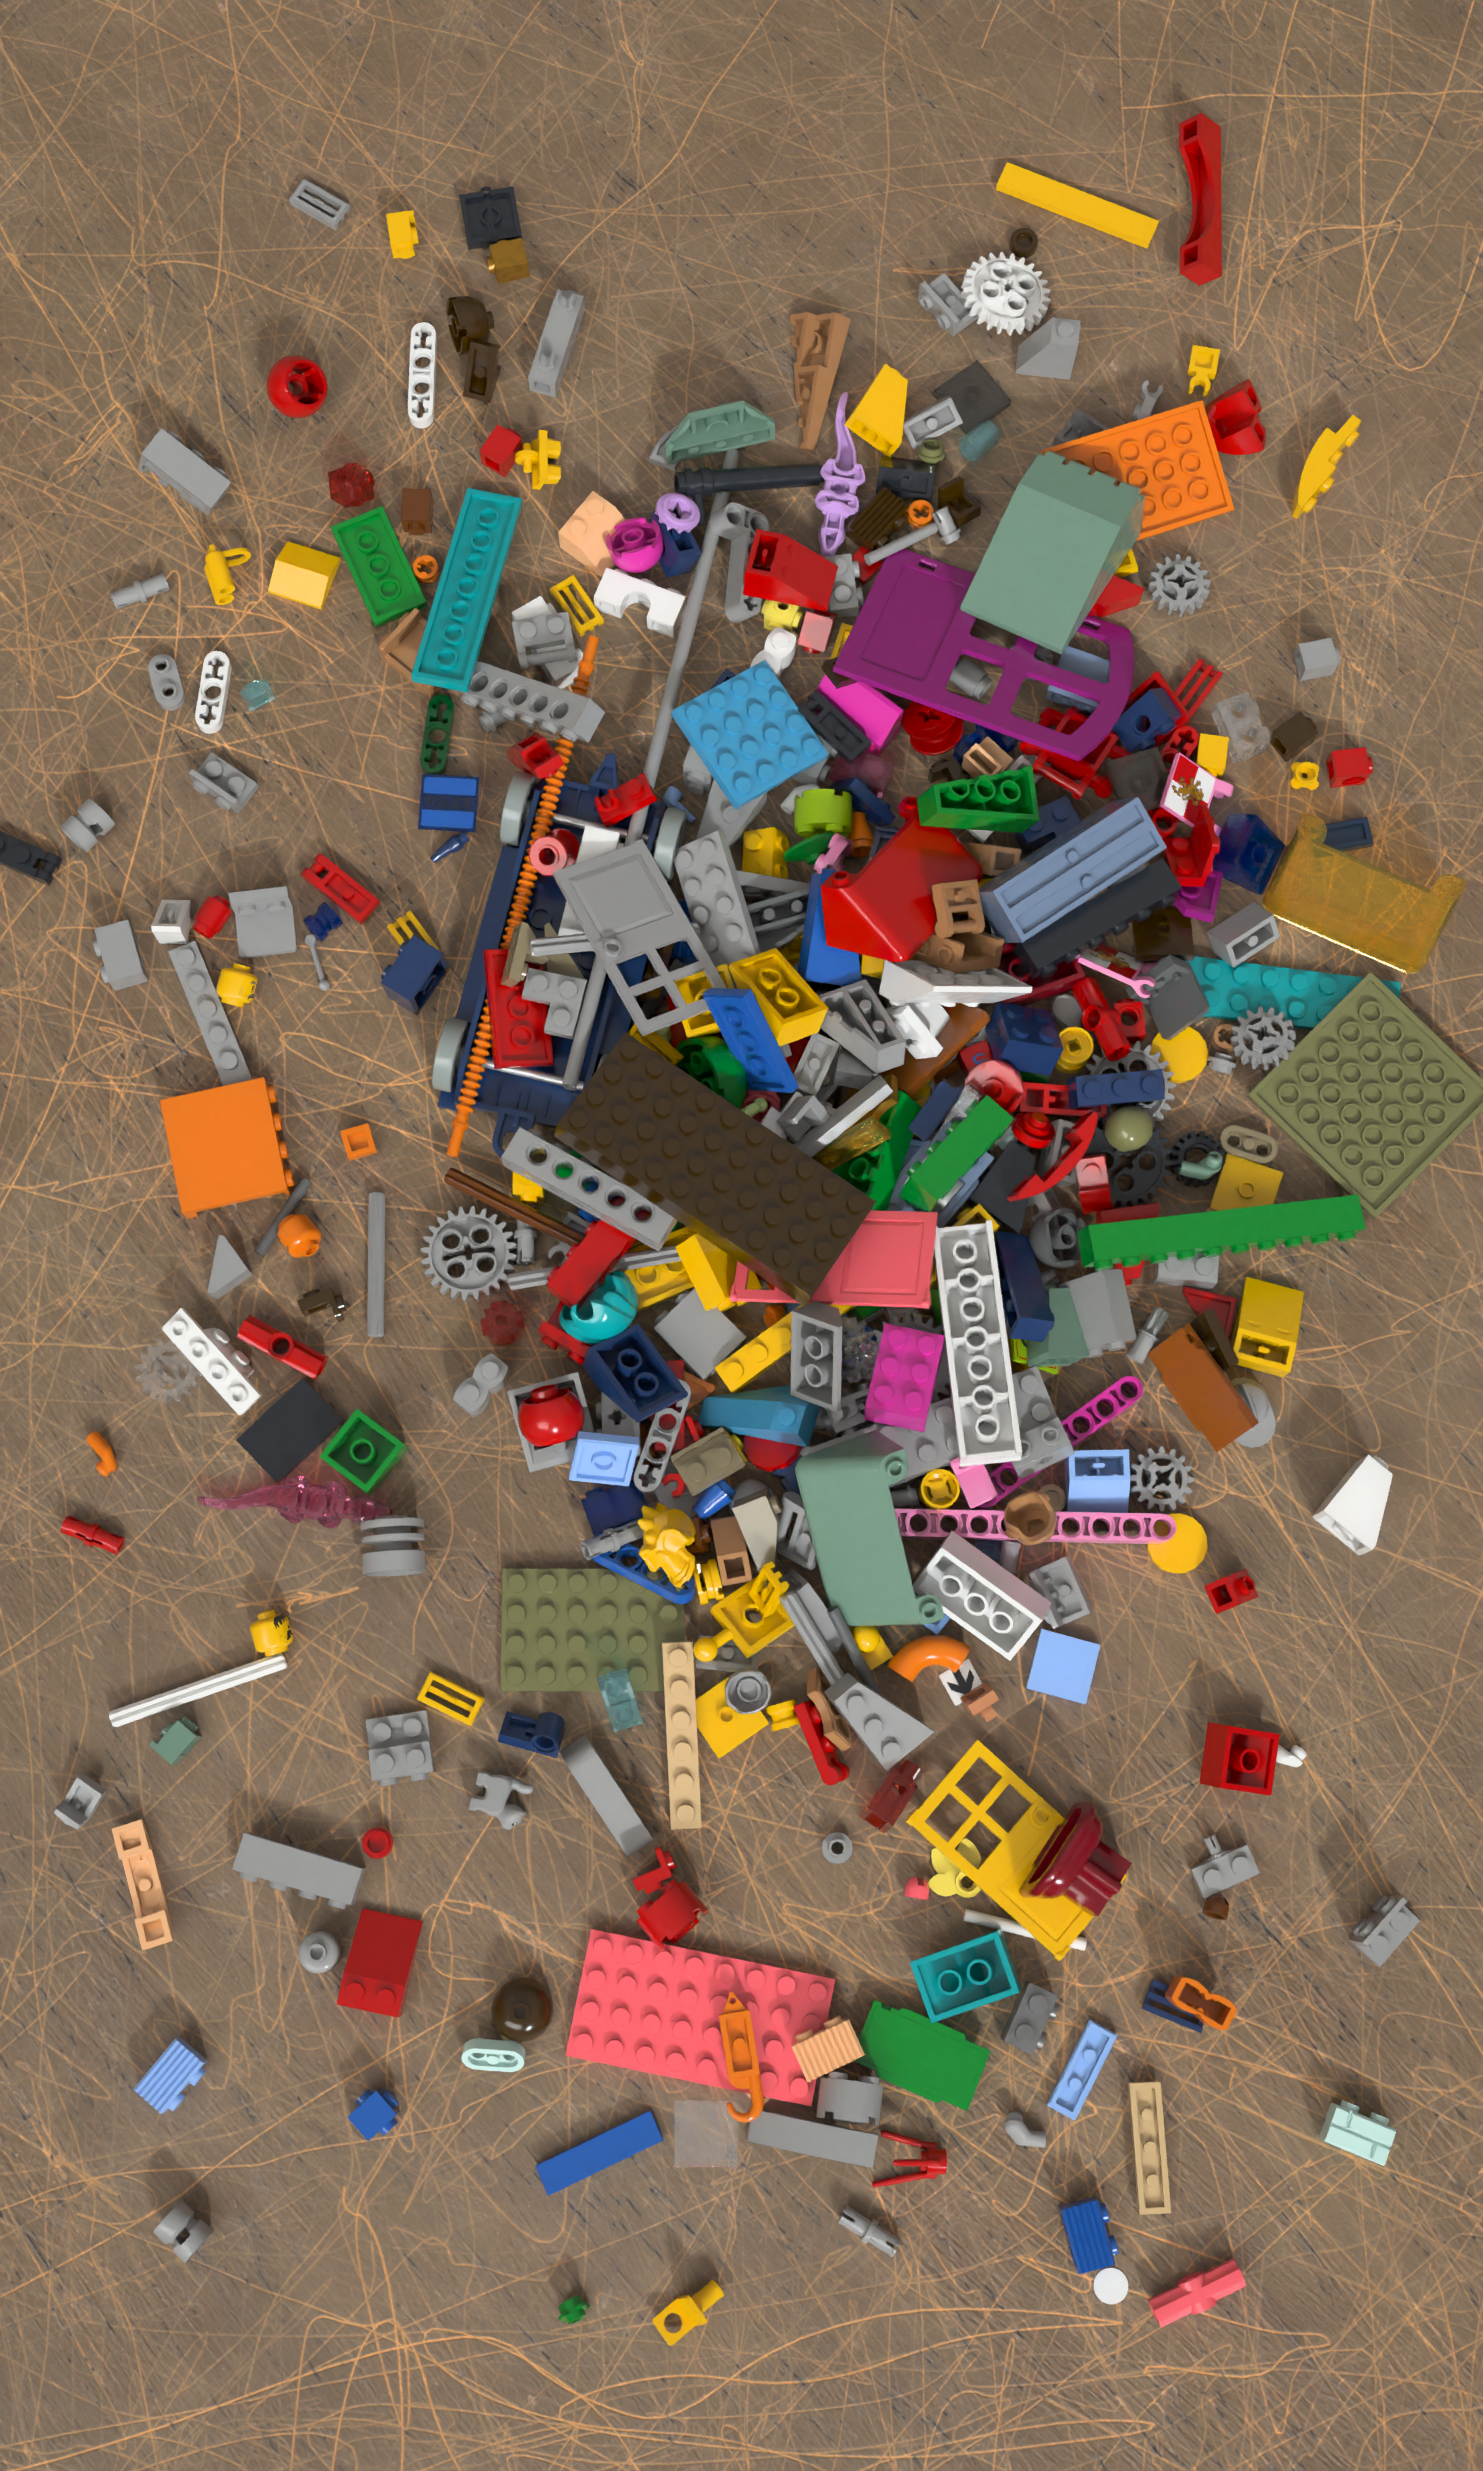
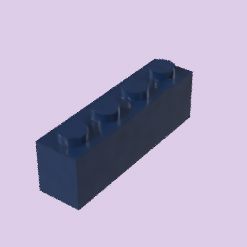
M995 1231L994 1241L1005 1324L1009 1338L1043 1342L1049 1330L1053 1328L1055 1318L1048 1303V1295L1044 1290L1041 1272L1037 1268L1028 1235Z

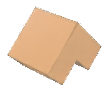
M987 736L979 745L975 743L963 756L962 767L973 778L981 775L988 774L989 776L1006 771L1013 765L1014 760Z

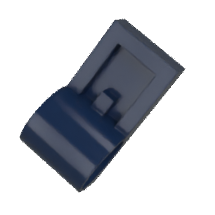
M507 1711L499 1733L498 1742L557 1758L565 1734V1721L561 1716L552 1712L540 1714L537 1720Z

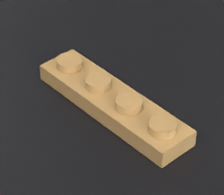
M1161 2081L1128 2082L1138 2214L1171 2213Z

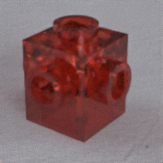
M347 463L342 468L328 472L330 498L345 508L358 507L363 505L364 502L374 499V477L370 471L358 463Z
M497 1301L491 1303L490 1308L484 1309L485 1318L480 1319L484 1336L489 1335L492 1344L497 1343L498 1346L515 1343V1339L521 1338L520 1329L525 1328L522 1310L516 1311L514 1303L508 1304V1301ZM507 1318V1322L504 1325L496 1324V1319Z

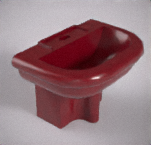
M1092 1802L1075 1803L1063 1822L1057 1825L1032 1864V1870L1019 1889L1022 1897L1054 1899L1063 1895L1090 1916H1099L1109 1899L1122 1888L1121 1881L1132 1863L1100 1841L1103 1835V1823L1096 1814V1807Z

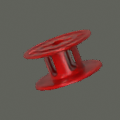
M914 701L905 708L902 716V726L907 734L910 735L911 745L915 751L923 755L935 756L949 751L961 740L965 730L963 719Z

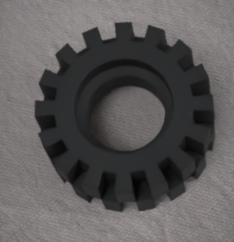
M1195 1131L1187 1136L1183 1135L1174 1145L1173 1152L1170 1153L1171 1157L1169 1160L1174 1162L1171 1168L1172 1175L1176 1174V1180L1179 1182L1183 1180L1185 1182L1184 1185L1188 1187L1190 1184L1194 1185V1188H1199L1201 1185H1209L1221 1173L1225 1159L1222 1160L1221 1169L1206 1180L1179 1175L1182 1160L1186 1161V1155L1192 1149L1202 1150L1206 1155L1211 1151H1216L1223 1158L1225 1151L1220 1149V1141L1215 1142L1213 1140L1215 1136L1211 1134L1206 1136L1203 1131H1200L1198 1134H1195Z

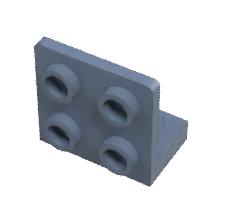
M1070 646L1066 647L1057 667L1105 684L1108 682L1109 660ZM1049 685L1045 699L1070 708L1075 706L1081 712L1089 715L1099 705L1096 701Z

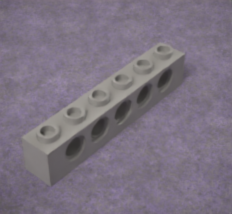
M480 661L476 663L468 693L457 691L462 695L460 699L472 707H476L478 704L492 714L499 711L501 715L509 720L515 721L516 718H519L521 722L529 727L535 728L536 725H539L544 731L552 735L559 732L564 738L572 742H576L579 739L589 743L605 714L590 698Z
M519 1127L501 1157L504 1167L657 1251H660L677 1222V1219L621 1183V1181L606 1172L605 1174L595 1169L596 1165L584 1157H581L580 1160L570 1155V1151L559 1143L552 1145L544 1141V1136L533 1129L526 1131ZM537 1153L547 1156L546 1160L542 1163H534L531 1161V1158ZM564 1167L570 1168L573 1171L566 1178L558 1176L557 1172ZM587 1182H595L599 1185L598 1189L594 1192L585 1191L583 1186ZM614 1196H621L625 1199V1202L621 1206L616 1207L612 1206L609 1200ZM641 1210L651 1213V1217L646 1221L636 1219L635 1215Z

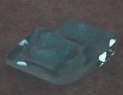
M627 1669L613 1671L597 1677L613 1731L617 1732L643 1724Z

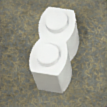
M781 627L775 628L768 635L764 650L755 656L750 668L766 660L780 681L781 672L785 671L794 660L796 636Z

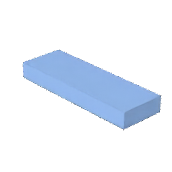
M1088 2019L1046 2105L1075 2121L1118 2035Z

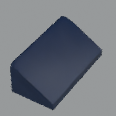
M940 1082L909 1126V1130L922 1140L928 1141L959 1097L960 1092L946 1082Z

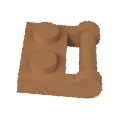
M977 879L932 885L933 902L938 919L935 925V933L939 938H949L953 934L969 932L970 934L983 932L985 921ZM968 911L969 918L967 920L953 922L952 913Z

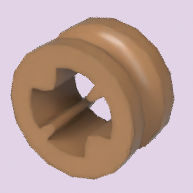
M1219 1025L1213 1032L1211 1043L1217 1051L1227 1053L1235 1048L1226 1041L1222 1043L1219 1041L1220 1032L1234 1037L1232 1033L1233 1025Z

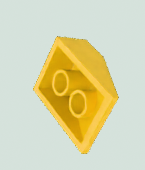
M777 948L730 963L729 970L737 988L752 990L779 1047L819 1032L828 1007Z

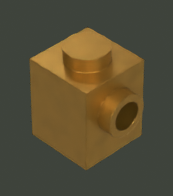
M522 238L509 241L501 240L496 244L489 245L491 257H486L490 275H496L498 284L530 277Z

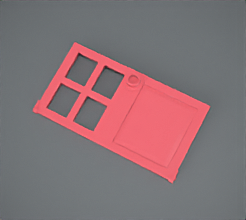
M871 1210L807 1304L819 1301L829 1305L929 1308L931 1304L930 1283L938 1212ZM737 1261L735 1280L730 1293L731 1302L799 1303L777 1287H775V1290L747 1289L749 1268Z

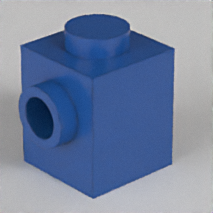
M378 2088L374 2093L368 2089L355 2101L359 2107L348 2116L354 2126L369 2141L379 2131L384 2136L398 2123L394 2117L400 2112L396 2107L399 2105V2102L388 2089L383 2092L381 2088Z

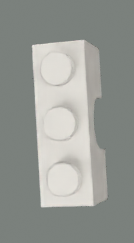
M606 568L594 595V605L597 610L622 618L625 609L633 603L644 604L650 609L647 614V628L674 638L686 609V597L675 589L668 588L666 590L658 587L648 579L639 580L633 578L621 569L612 570Z

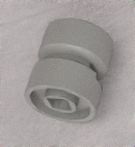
M90 798L77 809V816L71 815L59 826L68 838L85 853L98 842V835L104 836L116 825L108 814Z
M181 2200L155 2228L153 2233L165 2245L172 2243V2252L186 2263L208 2240L214 2230L202 2219L195 2220V2212ZM185 2228L191 2234L187 2239L180 2235Z

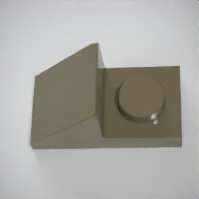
M521 922L513 930L501 979L502 985L513 987L520 980H524L528 969V964L524 962L538 966L548 962L546 955H531L529 943L531 939L536 937L528 923Z

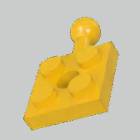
M755 1577L711 1608L710 1613L724 1630L712 1638L703 1637L698 1639L694 1644L693 1652L698 1660L709 1662L716 1657L718 1648L732 1639L748 1659L795 1625L781 1602L773 1614L767 1617L762 1614L749 1595L757 1578ZM751 1610L756 1611L760 1614L761 1621L752 1623L747 1620L745 1613Z

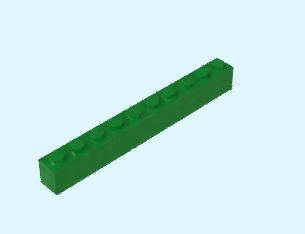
M1359 1195L1094 1224L1087 1225L1076 1233L1083 1268L1094 1266L1095 1271L1113 1268V1264L1122 1263L1123 1267H1133L1140 1265V1261L1150 1260V1264L1166 1262L1169 1257H1177L1178 1261H1185L1195 1258V1254L1204 1253L1205 1258L1222 1255V1251L1231 1250V1253L1235 1255L1250 1251L1249 1248L1258 1247L1259 1251L1275 1249L1276 1245L1285 1244V1248H1293L1303 1245L1304 1241H1311L1312 1245L1327 1243L1330 1238H1337L1338 1242H1345L1355 1239V1234L1366 1228Z

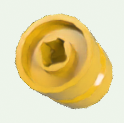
M1079 1027L1066 1028L1059 1034L1063 1051L1055 1067L1062 1073L1074 1074L1083 1070L1093 1052L1094 1044L1092 1037L1084 1029Z
M935 1469L927 1473L918 1488V1499L922 1506L926 1509L948 1510L957 1500L960 1492L956 1476L944 1469Z

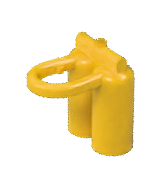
M211 544L209 545V550H207L208 554L205 556L206 564L204 571L215 603L217 605H225L234 600L233 591H235L228 567L245 563L250 559L251 553L244 547L217 551L215 546ZM244 554L243 556L236 559L227 561L225 560V557H232L234 555Z

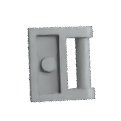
M568 612L512 621L521 671L529 670V666L568 660L569 662L577 661ZM563 644L566 646L564 649L530 655L526 654V651Z
M787 1491L783 1494L781 1501L783 1508L779 1518L777 1552L811 1571L817 1566L818 1562L803 1502L800 1495ZM795 1512L798 1516L790 1542H788L786 1537Z

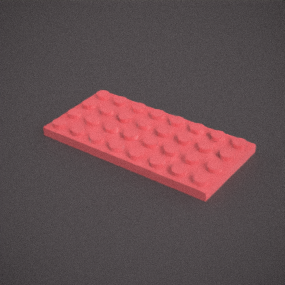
M591 1929L565 2056L750 2094V2089L736 2088L730 2083L728 2078L719 2014H722L729 1993L732 1991L746 2009H750L763 2097L812 2107L817 2078L807 2082L791 2044L796 2042L794 2036L801 2032L812 2029L813 2033H816L825 2028L823 2023L828 2020L835 1978L669 1944H663L666 1950L661 1952L650 1940ZM731 1998L730 2003H735V1998Z

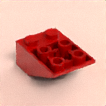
M756 529L745 570L743 595L827 611L838 566L785 534Z

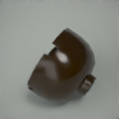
M471 296L448 298L447 316L452 315V325L448 326L456 352H460L459 355L469 353L470 341L472 339L488 341L490 329L494 328L493 314L491 311L487 312L484 304L477 298Z
M528 1978L512 1979L502 1985L495 1994L491 2007L492 2020L499 2033L507 2039L517 2042L532 2041L542 2035L551 2024L554 2012L553 1999L547 1988L537 1980Z

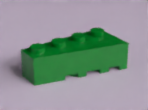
M1032 766L1023 767L1012 771V769L989 776L988 774L981 775L969 780L961 779L935 784L917 798L920 826L1023 833L1040 820Z
M898 1090V1103L887 1109L879 1118L873 1137L849 1147L847 1146L833 1170V1173L875 1200L876 1203L872 1210L876 1211L887 1210L914 1134L909 1130V1126L922 1109L920 1105L900 1090Z
M988 1095L981 1102L975 1099L964 1112L967 1117L961 1123L955 1120L945 1132L948 1137L942 1143L936 1140L926 1152L929 1157L923 1163L919 1160L916 1161L906 1173L909 1179L898 1196L916 1212H932L939 1199L943 1200L958 1182V1179L960 1177L963 1178L977 1162V1158H981L1014 1120L1011 1115Z

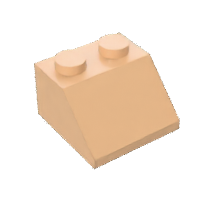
M592 491L558 532L560 548L603 577L606 568L613 569L615 567L606 547V536L608 533L611 536L616 531L615 526L626 519L614 505Z

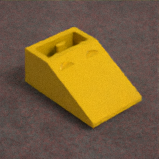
M1250 1277L1245 1278L1230 1340L1231 1346L1239 1360V1363L1236 1365L1279 1377H1285L1290 1373L1298 1340L1304 1292Z

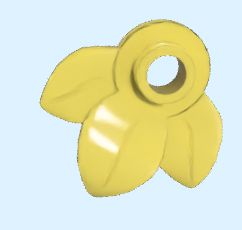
M964 1838L956 1851L978 1869L981 1863L980 1853L970 1840ZM937 1848L932 1849L931 1860L938 1874L934 1875L928 1881V1884L936 1894L947 1897L957 1893L962 1897L970 1898L980 1892L981 1888L974 1882L969 1888L963 1887L961 1880L966 1875Z

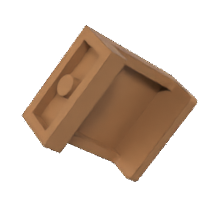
M414 608L411 613L407 612L401 617L398 626L392 633L388 632L382 637L378 650L383 661L431 699L443 688L412 682L411 678L427 621L421 615V611Z
M969 932L957 933L949 938H939L933 933L912 958L954 973L998 968L1000 966L1004 939L986 932L979 934H970Z

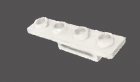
M180 1308L162 1327L165 1334L238 1415L244 1414L262 1396L247 1379L254 1372L249 1366L248 1358L230 1345L229 1337L222 1330L216 1328L202 1329L184 1308Z

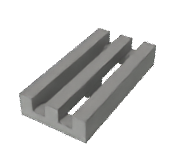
M303 179L289 199L290 205L335 231L339 228V222L344 221V215L346 213L349 214L351 211L350 204L306 179ZM304 190L309 191L310 193L316 195L317 197L321 198L322 200H324V201L328 202L329 204L335 206V207L338 208L339 210L336 211V210L332 209L331 207L325 205L324 202L320 201V200L317 199V198L311 197L310 195L304 193L303 191H304Z

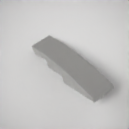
M762 2110L761 2114L754 2121L750 2122L747 2141L873 2168L878 2134L818 2122L814 2119Z

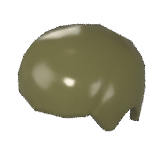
M1138 1106L1121 1107L1112 1112L1105 1122V1136L1109 1144L1122 1152L1141 1148L1148 1143L1153 1135V1123L1149 1114Z

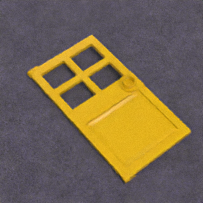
M977 1739L922 1805L907 1817L905 1822L910 1826L912 1825L1051 1952L1058 1961L1065 1957V1954L1070 1950V1945L1094 1917L1063 1895L1054 1899L1024 1898L1020 1895L1019 1889L1032 1870V1864L1057 1825L1061 1824L1064 1818ZM980 1757L1001 1778L977 1805L956 1784ZM1010 1784L1031 1805L1007 1833L985 1812ZM949 1793L971 1814L946 1842L925 1820ZM979 1820L1001 1841L980 1867L976 1869L955 1848ZM1126 1874L1124 1875V1877H1123L1121 1883H1122L1123 1880L1127 1877Z

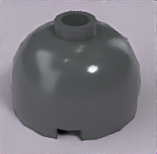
M1061 1207L1045 1212L1032 1224L1030 1230L1032 1251L1038 1260L1048 1266L1070 1267L1080 1263L1082 1260L1079 1259L1081 1253L1076 1232L1086 1226L1082 1218L1077 1219L1072 1214L1075 1211L1071 1208Z

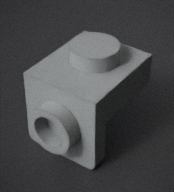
M81 1773L74 1781L64 1801L56 1806L53 1813L61 1818L66 1825L79 1829L92 1818L107 1789L84 1773Z

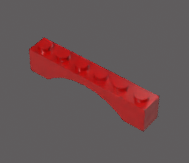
M1202 113L1179 123V149L1186 166L1192 194L1191 225L1185 242L1179 248L1180 274L1199 286L1222 276L1221 127Z

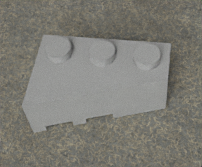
M714 779L696 840L717 830H723L730 852H732L744 832L747 831L766 804L767 792L735 810Z
M849 1673L845 1674L824 1691L871 1755L886 1771L934 1733L923 1721L914 1717Z

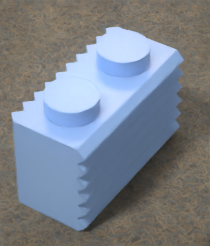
M177 2037L133 2090L159 2113L163 2114L168 2109L173 2112L185 2099L186 2096L182 2092L189 2084L195 2086L207 2071L203 2067L208 2060L181 2037Z

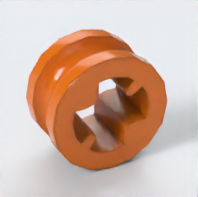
M925 500L914 501L909 507V524L919 529L931 523L933 519L931 514L934 512L932 505ZM916 512H926L925 517L921 516L919 519L915 517Z
M422 555L414 561V576L419 583L431 584L438 579V564L432 556ZM425 565L431 569V573L422 572L421 567Z

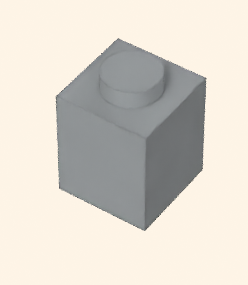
M1332 637L1298 644L1293 658L1299 680L1304 681L1333 675L1340 663V652L1338 647H1334Z

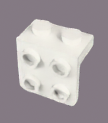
M907 1003V1006L891 1004L886 1009L905 1039V1047L915 1059L937 1057L943 1050V1047L935 1038L942 1031L950 1017L939 1003H932L930 1007L919 1006L914 1003Z

